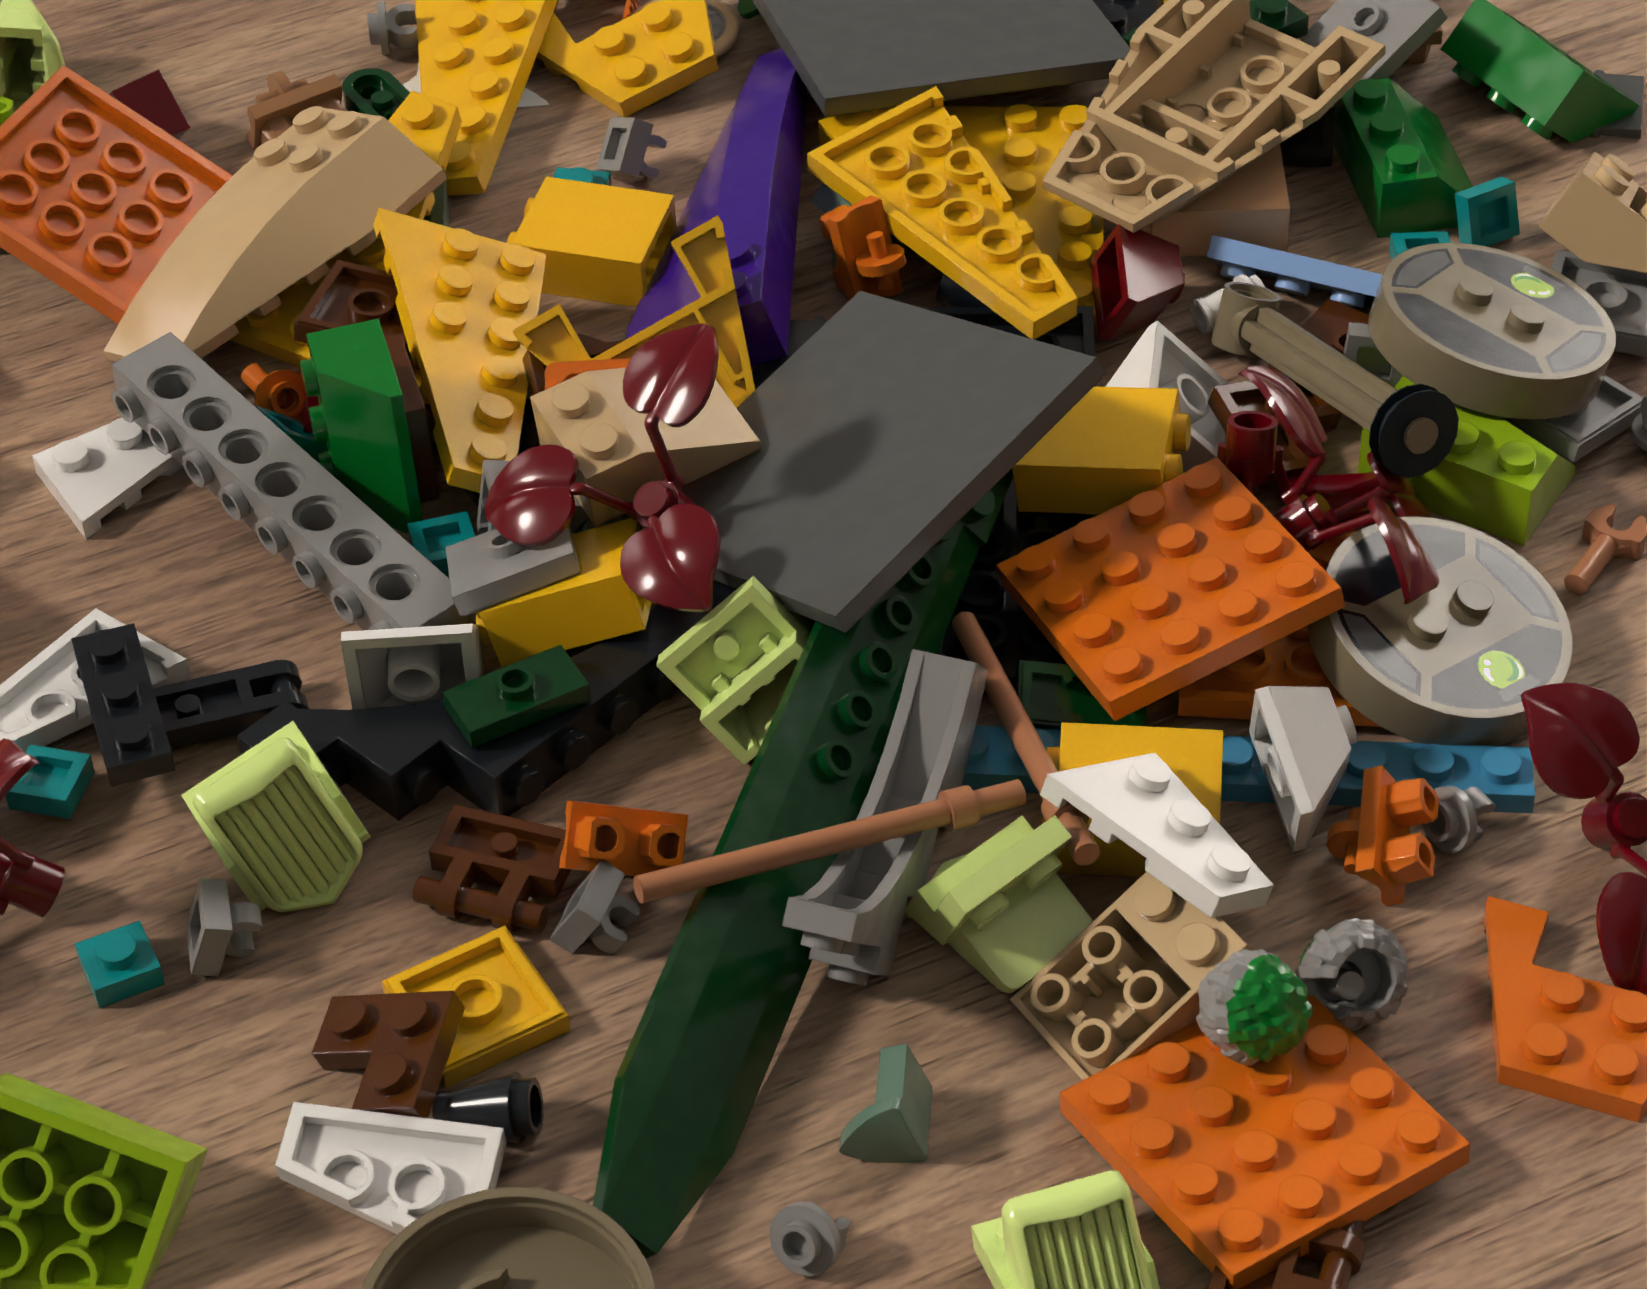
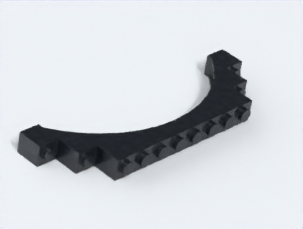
M786 356L762 363L752 370L755 390L790 357ZM714 580L712 610L736 589ZM656 605L650 610L646 629L606 639L570 657L590 684L591 701L475 748L470 746L445 709L443 699L404 706L353 710L297 709L285 701L237 735L240 755L291 721H294L339 788L347 783L398 821L421 804L432 800L447 785L483 811L510 817L523 806L533 803L546 788L570 770L580 767L592 753L616 735L626 732L638 718L662 700L672 697L679 688L656 666L658 655L710 611L688 612Z

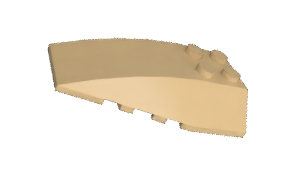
M1167 0L1137 28L1130 40V51L1124 60L1118 59L1110 71V83L1102 96H1095L1086 110L1087 119L1080 131L1074 130L1043 178V189L1117 225L1120 224L1125 229L1135 233L1172 215L1205 195L1261 155L1319 120L1386 54L1385 45L1339 25L1315 48L1252 20L1250 16V0Z
M313 106L301 111L294 117L293 125L278 138L261 144L254 151V158L240 168L200 208L165 251L139 289L103 352L108 360L116 362L165 334L172 332L196 355L203 358L239 334L235 323L249 313L259 316L267 315L282 305L278 297L282 291L303 277L307 283L312 285L327 275L330 269L326 262L346 248L349 254L355 256L377 240L373 223L378 207L406 215L447 179L444 170L383 116L328 109L321 106Z

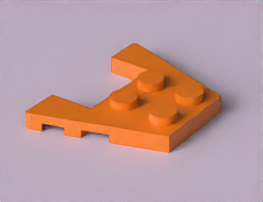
M1488 896L1483 926L1484 933L1487 935L1488 979L1491 980L1493 1002L1491 1016L1497 1083L1639 1123L1647 1114V995L1638 991H1629L1578 977L1568 972H1560L1534 965L1546 932L1549 912Z

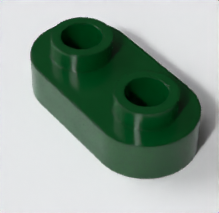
M377 68L353 72L342 83L344 104L347 111L383 116L387 120L390 119L410 94L391 73Z

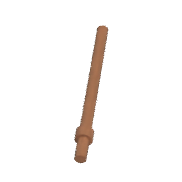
M961 612L953 618L952 628L969 661L978 663L988 669L984 689L1040 794L1047 774L1058 772L975 615L971 612ZM1041 796L1043 800L1041 812L1045 821L1055 815L1071 834L1072 838L1066 846L1074 861L1081 866L1094 863L1100 855V849L1088 830L1087 823L1089 817L1068 801L1066 805L1057 808Z
M1019 779L973 790L969 785L939 792L937 800L634 876L635 894L638 901L642 904L945 826L948 831L974 826L979 823L981 816L1024 806L1026 804V792Z

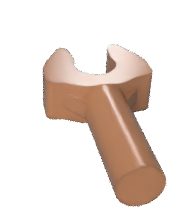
M1608 504L1592 510L1585 518L1582 538L1591 545L1565 577L1564 584L1566 588L1573 594L1583 595L1613 557L1638 560L1644 552L1647 537L1645 516H1638L1632 522L1631 527L1626 530H1615L1612 528L1616 511L1615 504Z

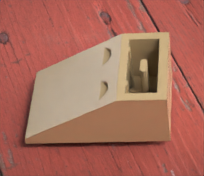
M1594 151L1553 202L1539 228L1584 262L1647 273V190L1632 180L1635 172L1621 159L1612 154H1607L1603 158Z
M1146 872L1037 973L1034 978L1022 987L1010 1001L1079 1078L1084 1080L1196 1022V1017L1200 1013L1198 989L1201 980H1204L1208 972L1213 970L1216 964L1228 960L1233 952L1236 953L1244 949L1253 950L1220 916L1210 918Z

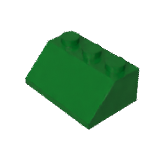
M1487 0L1473 1L1440 48L1441 51L1457 62L1452 69L1456 75L1476 88H1479L1484 81L1492 87L1486 95L1490 100L1511 114L1518 107L1527 114L1521 122L1546 140H1549L1553 132L1574 143L1595 133V129L1634 114L1640 106L1535 30Z
M1389 78L1378 80L1363 79L1356 82L1334 104L1333 144L1377 238L1389 237L1391 233L1425 232L1458 227L1455 193L1471 188L1473 185L1438 116Z
M379 318L306 334L311 359L301 360L300 368L307 396L318 395L319 405L308 408L316 443L326 441L328 451L317 453L318 463L390 527L408 533L407 524L422 521L423 515L403 394Z

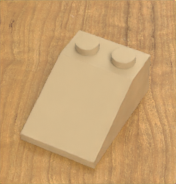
M626 368L585 371L531 396L530 399L540 445L551 444L564 447L573 452L578 458L579 468L574 483H586L631 503L642 485L651 481H664L666 479L645 429L644 422L647 414L635 412L625 402L623 378ZM716 379L704 408L688 424L681 427H671L661 420L659 421V430L677 473L685 479V484L761 449L760 440ZM574 495L595 527L624 514L588 497Z

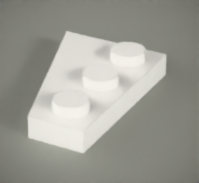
M123 418L116 419L105 426L71 440L63 441L54 447L32 455L36 474L85 539H88L102 528L100 519L116 507L120 506L127 510L142 499L141 489L158 476H173L184 467L171 454L163 455L153 445L148 433L134 421L129 423Z
M95 608L0 685V740H12L26 752L30 744L44 747L92 724L93 719L71 638L124 626L125 624ZM137 631L153 688L178 683L191 677L186 658Z
M1156 753L1047 774L1040 793L1043 798L1057 808L1066 805L1068 801L1092 819L1088 830L1107 844L1120 839L1146 857V872L1210 918L1266 905L1274 884Z
M293 1102L275 1166L281 1180L398 1235L413 1221L445 1202L482 1190L495 1189L507 1140L504 1129L500 1127Z

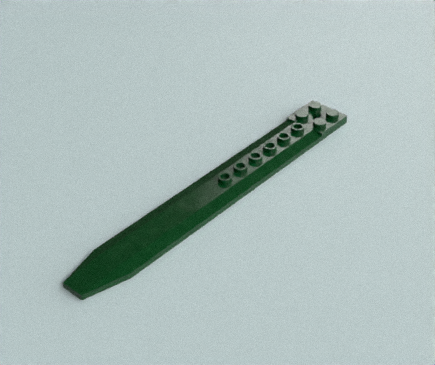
M1012 468L848 632L845 633L815 621L713 856L857 819L886 745L901 695L911 651L915 649L937 654L981 546L987 543L1013 479ZM838 853L700 888L696 892L614 1080L593 1202L594 1207L610 1216L627 1232L646 1259L658 1254L734 1154L812 962L809 959L811 947L800 945L803 931L782 926L788 897L803 895L817 884L834 862Z

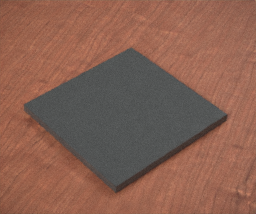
M752 0L826 117L895 108L935 86L943 95L944 101L1109 79V73L1117 60H1124L1130 51L1128 44L1093 0Z
M859 291L737 407V410L760 440L761 449L683 486L681 492L695 504L703 507L713 515L720 530V555L714 580L737 589L754 576L786 609L845 633L848 632L1102 379L1105 372L1097 357ZM625 514L620 521L629 519L630 517L627 514Z

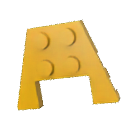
M660 0L652 2L643 7L641 11L613 25L602 27L594 35L578 43L573 41L553 12L536 56L544 62L546 69L557 76L564 74L576 81L581 91L622 117H628L719 70L713 31L708 15L707 0Z
M719 215L671 241L674 251L701 297L605 352L590 358L560 304L512 330L517 340L547 367L553 362L632 358L643 344L658 335L704 323L711 325L716 330L719 343V358L715 379L734 406L737 408L755 391L724 227Z

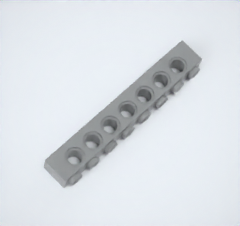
M172 332L112 363L116 389L112 392V400L121 417L129 423L133 421L148 433L153 445L163 455L171 454L183 465L187 475L196 486L200 488L206 486L220 499L228 515L236 521L242 519L253 529L265 549L274 555L279 553L294 567L300 580L308 588L313 589L316 587L332 602L336 612L345 622L349 624L354 622L362 630L471 624L470 615H459L452 599L450 579Z

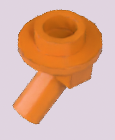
M252 363L243 370L240 377L255 393L254 406L293 417L300 423L305 419L307 393L303 377L299 373L285 369L275 370L268 374L257 363Z

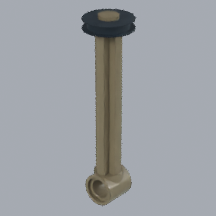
M1225 283L1211 337V343L1214 346L1230 353L1262 358L1370 431L1369 445L1373 458L1394 475L1405 478L1424 475L1437 467L1449 454L1457 437L1459 418L1455 404L1445 394L1440 393L1434 387L1424 384L1409 385L1400 390L1395 389L1283 316L1278 310L1281 296L1276 292L1250 283Z

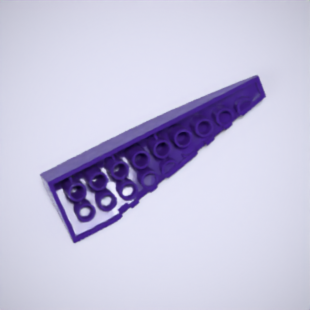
M782 48L757 56L680 216L675 232L664 250L665 253L656 267L657 270L649 281L647 291L640 300L629 322L626 339L701 297L674 251L671 241L719 215L724 227L750 365L752 367L787 356L808 89Z

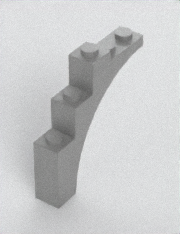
M912 649L886 745L856 820L937 800L939 792L962 786L988 669L975 662ZM938 828L838 853L834 862L817 884L803 895L788 897L782 926L803 931L800 945L811 947L809 959L829 964L826 977L862 986H867L869 973L890 977L908 896L913 897L917 890L926 884Z

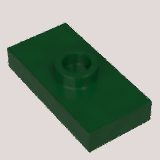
M561 645L442 691L445 709L472 748L591 701L590 684Z
M1019 660L1016 665L1015 692L1035 728L1061 729V722L1146 726V706L1114 722L1069 665Z

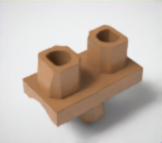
M281 70L268 75L269 92L256 96V104L249 106L247 110L250 121V132L247 133V141L255 151L261 144L278 138L293 125L292 121L298 113L313 106L344 111L341 105L343 85L335 74L312 83H308L305 78L291 83Z

